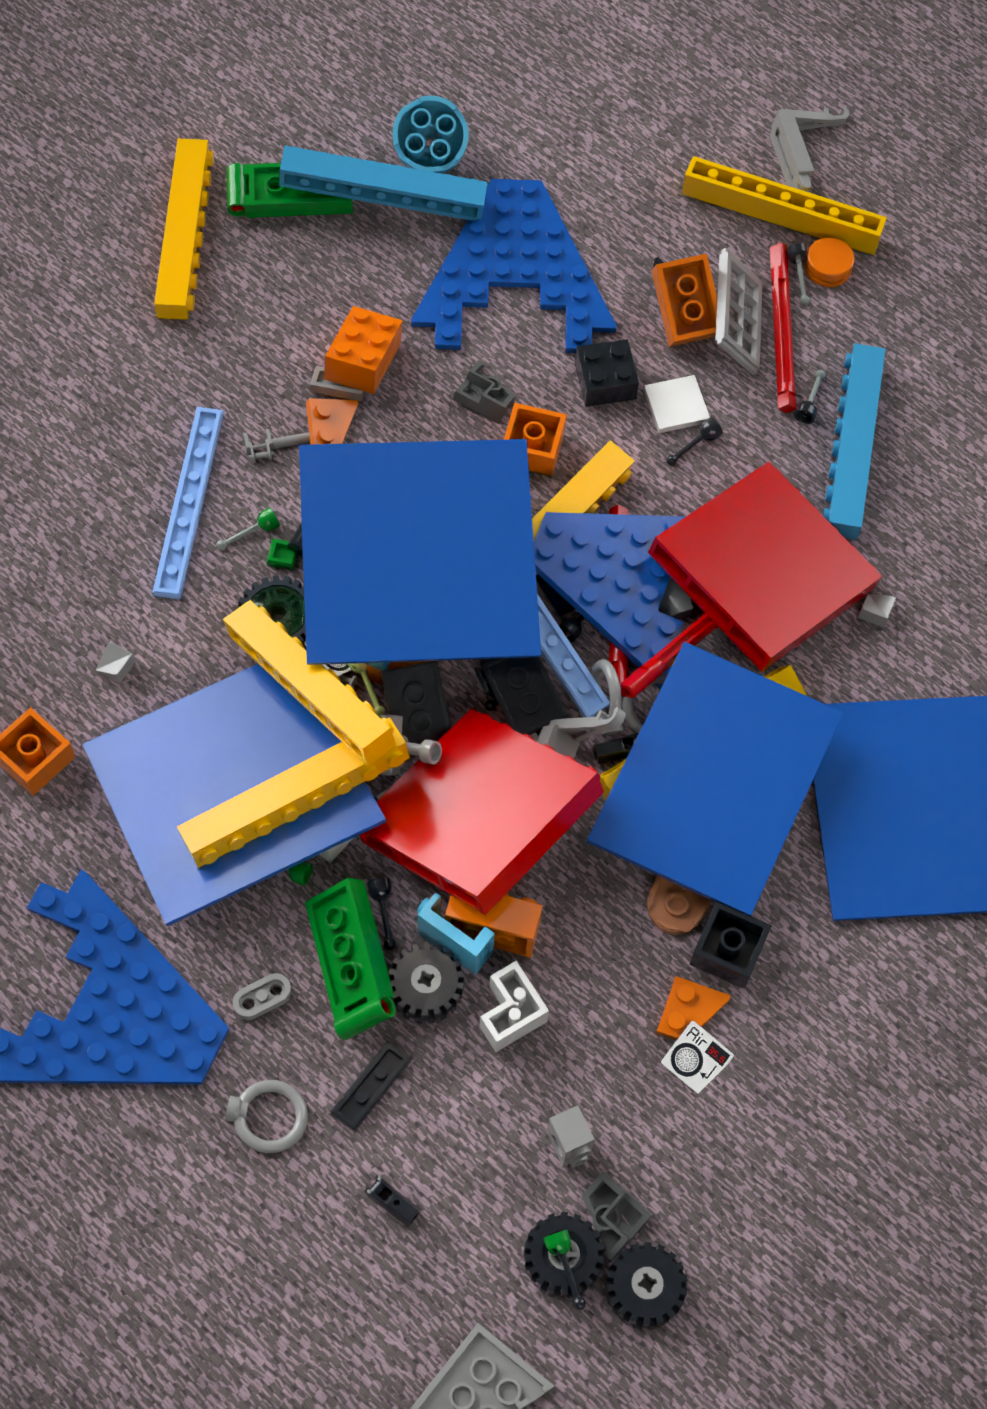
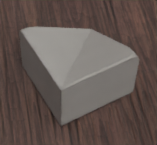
M868 594L858 618L884 628L896 597Z
M109 642L99 661L96 672L120 684L135 664L133 653Z

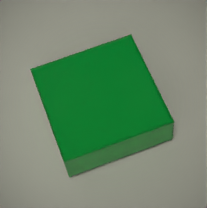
M272 538L266 564L268 566L294 570L298 553L287 549L289 541Z

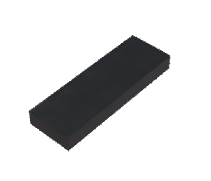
M387 1041L330 1111V1114L355 1133L411 1063L412 1058L390 1041Z

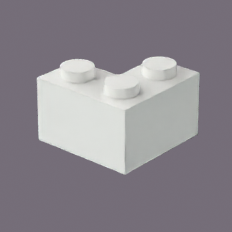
M517 961L490 976V989L501 1005L480 1016V1029L494 1051L498 1052L548 1021L549 1010Z

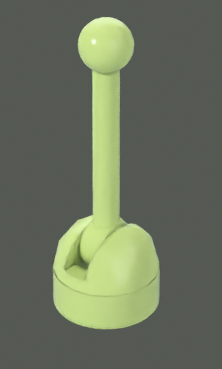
M364 663L348 664L352 671L361 673L374 704L376 715L378 717L383 716L385 709L383 706H380L366 673L367 665Z

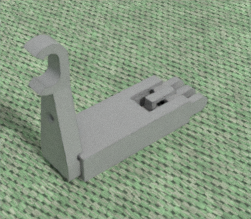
M844 106L840 115L836 116L831 115L826 107L823 112L791 109L777 111L769 136L787 186L808 192L812 185L810 176L813 175L814 168L800 131L843 125L849 116L847 107Z
M617 706L613 710L611 717L600 710L596 717L551 720L548 726L542 727L537 742L542 745L547 744L556 752L574 758L580 744L579 741L602 732L616 730L623 723L626 713Z

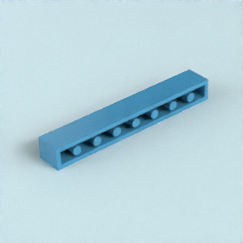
M284 146L279 175L280 187L471 221L481 220L487 188V182L477 179H468L450 174L435 173L291 146Z
M854 343L852 352L846 353L844 369H848V375L844 374L842 378L841 390L845 391V396H840L837 412H842V417L837 418L834 434L839 435L838 441L834 440L831 456L836 457L835 463L830 464L828 479H833L832 486H827L825 501L829 502V509L824 508L823 517L844 538L854 540L858 539L862 528L885 357V348Z

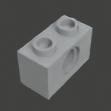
M577 1105L549 1118L547 1135L562 1167L570 1164L574 1168L587 1162L595 1139L579 1106Z

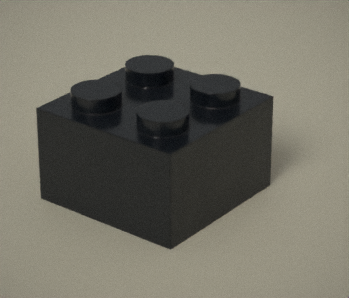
M628 339L576 346L575 367L585 407L637 400L639 380Z
M716 901L689 965L745 989L772 925Z

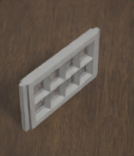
M727 248L722 249V254L719 255L715 341L747 371L755 375L757 370L760 369L763 283Z

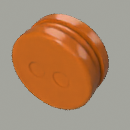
M822 238L815 241L809 247L805 261L807 276L820 286L836 287L842 285L849 279L855 260L853 250L847 243L837 238Z

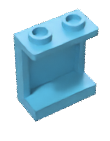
M437 893L431 899L425 898L417 909L418 934L435 947L437 944L443 946L445 953L450 950L454 954V960L458 959L463 967L476 975L493 954L495 933L484 927L475 940L471 939L440 916L441 896Z

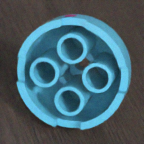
M422 96L410 102L399 111L393 125V145L398 158L407 168L444 174L455 168L464 157L469 138L468 125L462 113L457 109L458 107L451 101L438 96ZM428 140L433 141L430 148L425 144Z

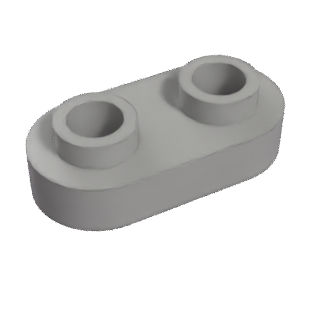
M274 973L240 989L233 998V1007L236 1015L244 1020H253L285 1004L291 996L290 982L284 975ZM274 987L282 989V992L277 996L270 993ZM246 1001L254 1002V1007L249 1010L245 1009L243 1005Z

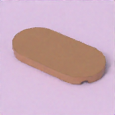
M657 876L648 895L647 910L650 919L661 931L673 935L686 934L701 924L711 900Z

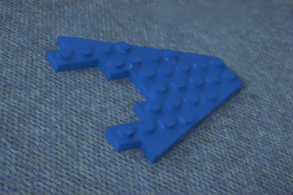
M490 180L486 188L481 220H468L411 318V327H435V349L461 350L462 307L488 308L489 286L540 288V309L566 310L565 353H576V346L592 344V332L616 333V323L542 180Z
M546 512L534 540L536 573L639 668L680 634L683 621L658 611L670 575L653 559L648 551L656 536L686 516Z
M80 870L68 893L41 882L27 906L28 911L79 932L66 958L71 962L90 969L91 972L64 1022L36 1010L22 1037L0 1028V1083L202 1085L230 1030L229 1027L84 870Z

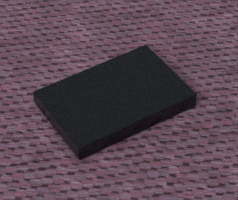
M540 657L489 659L480 664L509 726L514 731L522 735H529L542 730L543 726H548L551 720L568 717Z
M426 661L380 671L389 715L403 717L402 735L407 737L408 742L422 744L424 740L439 741L451 729L437 661Z

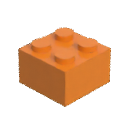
M514 403L504 440L527 439L529 471L553 476L565 434L567 414Z
M31 707L0 734V767L32 796L76 758L71 743Z

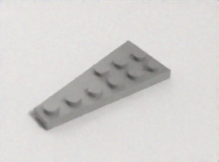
M477 1323L410 1409H524L555 1386Z

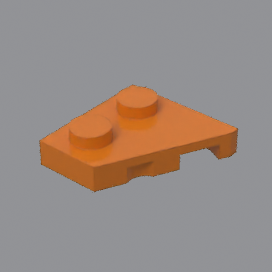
M309 398L306 402L310 444H342L358 406V400Z
M675 976L656 1034L677 1041L691 1021L696 1022L700 1027L704 1026L712 1016L729 1002L731 995Z

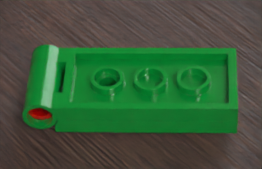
M233 163L227 167V211L232 216L241 217L247 215V218L353 214L352 199L280 187L281 163Z
M347 878L305 902L334 1017V1029L343 1040H348L393 1017L396 1012L395 1004L392 1000L394 993L364 880Z

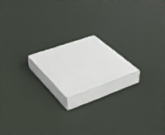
M695 375L644 385V393L658 433L701 425L710 417Z

